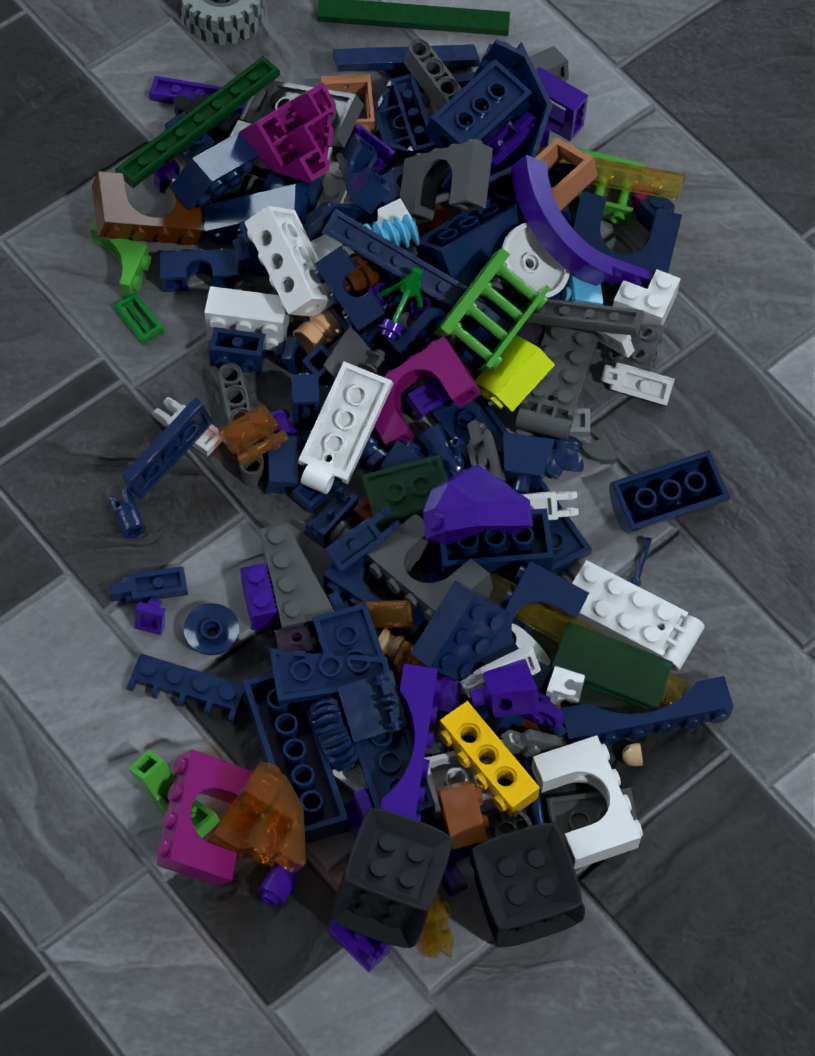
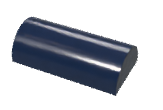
M710 450L613 481L609 486L614 514L619 525L627 534L730 499Z

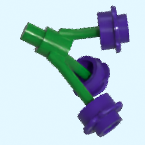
M414 267L411 274H408L406 278L390 287L384 283H378L374 286L370 285L368 292L372 290L383 307L391 300V292L400 289L403 293L393 319L384 318L382 324L378 325L382 330L380 333L382 336L390 340L403 336L401 334L403 326L397 322L409 296H415V299L410 302L408 310L413 319L417 320L427 308H434V305L430 303L428 298L421 297L420 277L423 273L421 269Z

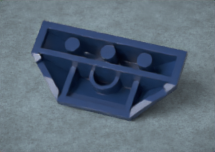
M412 74L390 79L386 90L374 108V115L382 141L394 151L408 154H416L438 148L437 144L424 133L429 118L416 79Z

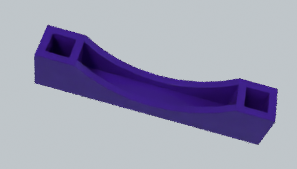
M404 663L399 696L411 726L413 753L404 776L382 798L381 809L421 822V815L416 814L417 804L423 805L426 787L420 786L421 777H427L430 760L424 759L426 749H432L434 733L428 731L430 723L436 722L438 706H433L434 696H440L442 680L437 679L438 669Z

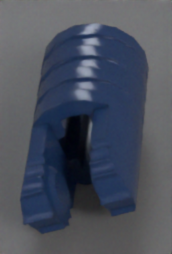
M125 487L122 489L125 504L120 505L119 500L114 495L108 497L123 537L132 539L142 535L146 531V526L130 488Z

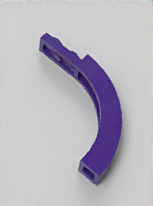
M526 155L511 166L514 192L528 226L544 249L566 270L595 286L605 280L608 283L620 286L624 280L640 287H644L651 282L652 271L601 253L584 241L573 230L561 213L553 196L546 162Z

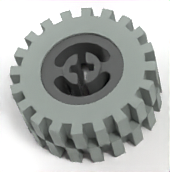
M180 0L182 20L187 25V30L190 33L195 31V37L199 40L205 36L206 43L213 44L214 40H219V45H226L225 40H231L232 44L239 43V37L242 36L244 40L250 38V31L255 34L259 30L258 24L262 25L264 21L265 0Z

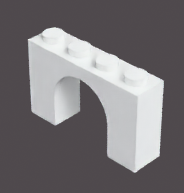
M598 736L533 756L531 769L541 793L566 784L580 782L595 787L606 800L608 811L601 820L564 835V841L574 869L639 847L641 837L643 836L639 821L633 820L630 813L632 810L630 800L627 794L623 795L619 785H621L619 774L616 769H611L608 762L610 760L608 749L605 744L600 743Z

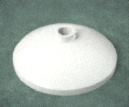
M527 222L509 232L502 246L510 254L505 261L508 264L507 268L536 292L546 285L549 286L550 290L545 295L547 298L559 293L566 285L570 272L544 249Z

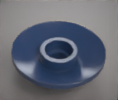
M215 603L204 604L195 608L187 616L184 623V636L188 645L196 652L204 655H218L226 652L236 643L240 632L239 621L234 612L224 605ZM212 630L217 632L215 636L207 635Z

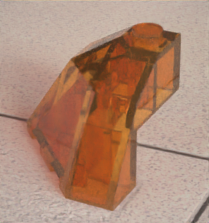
M260 761L234 797L207 841L213 845L237 852L236 857L242 858L243 854L254 856L252 858L254 862L271 867L276 862L284 867L286 871L297 873L306 863L303 805L287 776L282 774L276 765Z

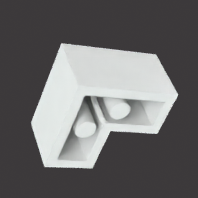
M656 270L648 289L623 280L614 299L613 307L643 310L645 317L642 325H663L677 296L681 278Z

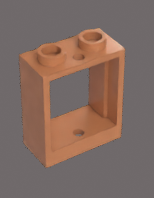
M370 74L321 76V83L324 82L328 90L353 93L358 98L365 97L367 119H357L351 132V137L354 135L355 127L359 125L375 135Z
M558 137L535 157L547 163L548 172L562 159L576 166L553 189L551 188L560 211L598 176L595 166L596 161L589 153L581 152L572 143H566Z

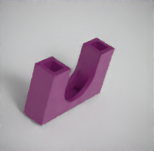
M444 336L431 341L427 348L418 354L408 357L406 362L398 368L391 369L385 373L384 378L391 380L393 386L375 423V428L385 445L392 449L397 440L407 442V440L413 441L416 439L402 415L401 400L406 389L419 379L435 378L440 380L451 399L459 408H462L482 394L454 347Z
M191 749L178 756L173 766L175 776L173 784L168 791L169 805L162 820L164 830L156 850L158 855L156 866L220 886L232 881L237 852L208 843L199 836L191 820L192 803L198 794L207 795L230 804L246 799L252 771Z

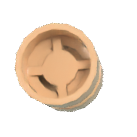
M325 309L316 316H310L308 322H303L294 330L293 337L299 339L306 354H309L320 343L327 347V343H331L342 333V328L334 316Z

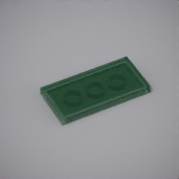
M568 621L550 672H553L555 666L585 675L584 685L651 711H656L660 706L673 661Z

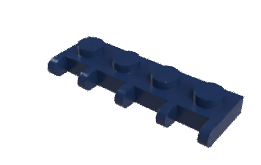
M142 653L139 655L127 685V690L132 692L136 684L152 688L151 698L154 699L158 698L160 691L178 696L177 706L184 707L187 699L206 705L204 709V714L206 715L211 714L213 707L230 712L228 721L232 723L236 719L244 698L243 684Z

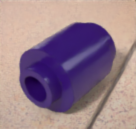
M279 861L277 865L271 867L258 889L261 895L260 898L265 904L275 907L276 905L282 906L297 883L298 871L296 868L284 861Z

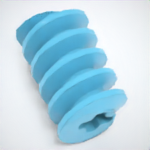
M408 214L403 215L402 221L399 217H394L392 224L388 219L383 220L382 226L378 221L372 224V231L399 247L400 242H403L405 247L409 248L411 239H413L416 246L419 245L416 223ZM364 224V226L371 229L368 224Z

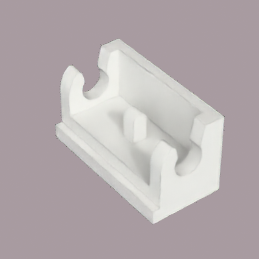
M555 666L546 696L551 698V702L559 710L561 709L560 704L562 702L578 705L585 675Z

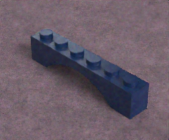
M721 676L697 681L690 691L678 701L649 713H615L600 709L589 703L565 707L560 710L564 713L563 727L567 730V745L594 736H598L600 743L611 745L618 742L619 739L630 738L631 740L643 738L649 733L666 734L674 728L684 727L685 729H691L709 721L721 723L730 717L734 706L725 677Z

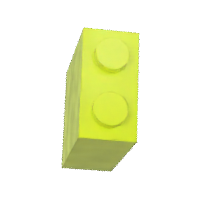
M517 335L500 355L503 358L500 364L494 370L490 368L481 373L475 380L476 384L481 388V395L485 400L492 402L499 409H502L504 406L512 412L555 366L539 347Z

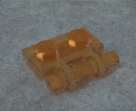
M264 404L218 429L219 436L232 454L240 450L244 451L237 456L241 465L249 461L255 462L260 459L261 454L270 449L276 450L281 447L282 442L288 440V435L284 430L276 434L272 433L278 429V423ZM261 438L264 439V441H262L261 443L255 446L253 445L254 442L260 440Z

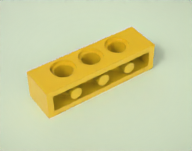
M468 701L440 720L438 733L440 739L447 747L451 745L457 753L456 757L464 768L469 767L475 774L474 779L482 790L487 789L493 796L494 805L500 812L503 813L505 811L511 818L538 798L540 787ZM469 735L474 737L476 740L474 742L467 743L462 740V737ZM489 757L494 762L486 765L480 762L479 759ZM500 779H508L512 784L510 786L504 787L501 786L497 781Z

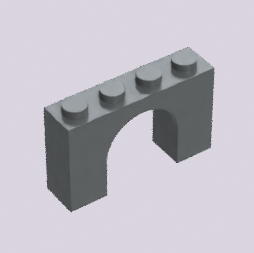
M469 139L462 144H451L447 148H435L431 152L416 153L413 157L405 158L400 198L415 223L419 224L433 220L437 189L442 178L451 169L452 183L449 205L466 212L486 208L493 148L484 145L481 140Z
M415 513L398 529L387 536L385 541L367 553L370 564L368 568L375 578H382L386 581L387 586L393 593H400L405 597L407 604L414 610L418 608L428 622L433 617L455 580L485 596L494 590L490 573L472 559H469L448 578L439 582L422 583L411 578L409 573L413 565L438 544L435 541L426 539L424 520Z

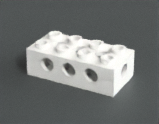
M267 206L244 222L248 229V237L255 244L259 252L258 258L270 275L269 281L281 298L280 304L289 315L316 316L334 304L328 294L332 290L326 282L322 284L314 273V270L317 269L314 263L319 261L295 210Z

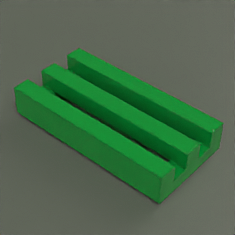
M136 292L114 304L115 311L142 346L147 343L148 339L153 340L156 338L155 335H162L164 333L163 326ZM131 302H134L136 304V306L140 309V311L144 314L147 320L154 327L153 329H150L148 327V325L145 323L142 317L130 304ZM124 306L132 315V317L136 320V322L140 325V327L143 329V331L145 332L144 334L134 323V321L130 318L127 312L123 309Z

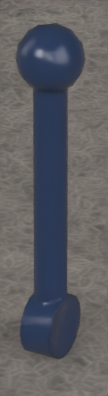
M649 537L646 538L635 577L631 579V583L638 587L641 585L640 577L652 538Z

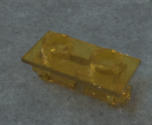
M438 894L428 910V918L425 927L432 926V929L422 932L424 953H427L428 958L438 957L439 952L452 957L451 947L454 946V937L448 926V918L451 916L448 902Z

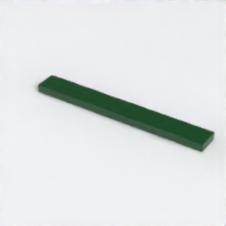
M319 0L317 21L508 36L510 12L363 0Z
M262 56L116 167V173H122L124 181L132 188H135L278 78L280 70Z

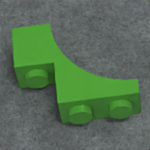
M95 216L90 227L92 243L108 250L121 264L123 272L119 283L121 297L126 298L135 293V291L138 292L140 290L142 275L144 271H148L152 258L149 256L148 245L130 239L98 237Z

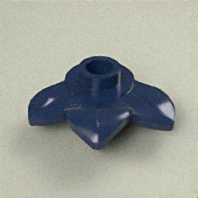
M547 435L541 437L554 439L552 457L546 471L548 475L557 480L563 470L572 472L583 471V459L578 453L583 445L580 440L570 435L568 440Z

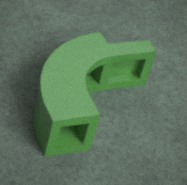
M148 750L128 770L148 798L165 815L169 805L168 791L173 784L175 775L164 759ZM194 799L191 807V820L196 832L203 838L220 822V819L215 812Z

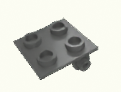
M641 325L637 336L630 335L635 351L627 358L609 347L602 367L604 368L605 365L615 367L616 363H622L651 372L652 363L655 361L658 353V345L662 341L661 336L664 325Z
M349 326L323 367L334 379H336L343 362L376 374V368L385 361V353L380 349L372 351L356 331Z

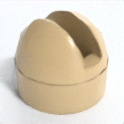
M641 744L627 745L622 752L624 762L629 766H643Z

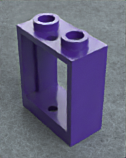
M538 67L536 72L550 100L566 108V110H563L553 104L547 123L551 124V131L571 141L584 126L588 95L543 68Z

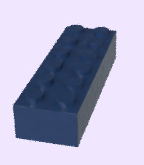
M273 673L243 681L245 699L292 847L347 832L348 817L326 754H324L313 726L310 702L303 701L278 705Z

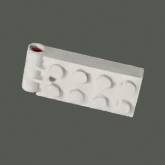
M587 560L572 584L589 592L578 617L573 620L650 659L670 672L678 673L705 628L699 619L688 616L687 611Z

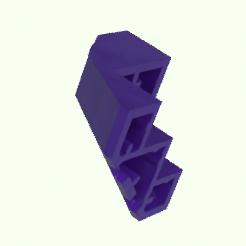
M480 464L456 473L433 488L423 511L426 539L447 545L488 529L512 535L533 527L530 500L524 495L517 493L510 485L499 477H495Z

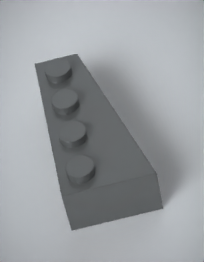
M283 524L260 529L261 546L265 563L268 565L272 589L276 599L282 639L287 640L316 634L312 617L333 612V607L289 526Z

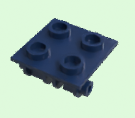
M392 670L337 687L353 743L389 731H398L402 727L408 726Z

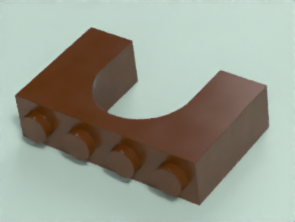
M98 171L92 184L98 237L197 245L204 231L201 208L199 206L191 210L186 208L169 188L175 181V178L171 179L165 192L168 215L158 218L145 216L130 205L126 197L122 173Z

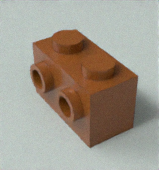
M468 780L437 788L436 794L445 832L452 838L451 848L457 849L487 841L486 832H490L487 816L481 814L479 804L483 803V797L480 787L475 786L473 782Z

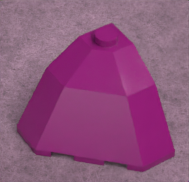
M324 82L239 132L259 154L257 158L273 172L310 183L329 171L330 160H327L328 149L332 146L333 128L331 127L332 115L335 114L336 103Z

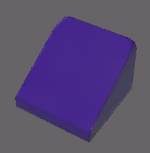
M448 862L441 883L447 894L452 897L467 889L468 884L457 865L453 862Z

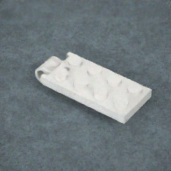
M343 362L298 460L299 465H307L301 478L302 485L324 494L330 491L334 477L342 479V482L348 485L393 386L391 380ZM327 457H332L330 462H326Z

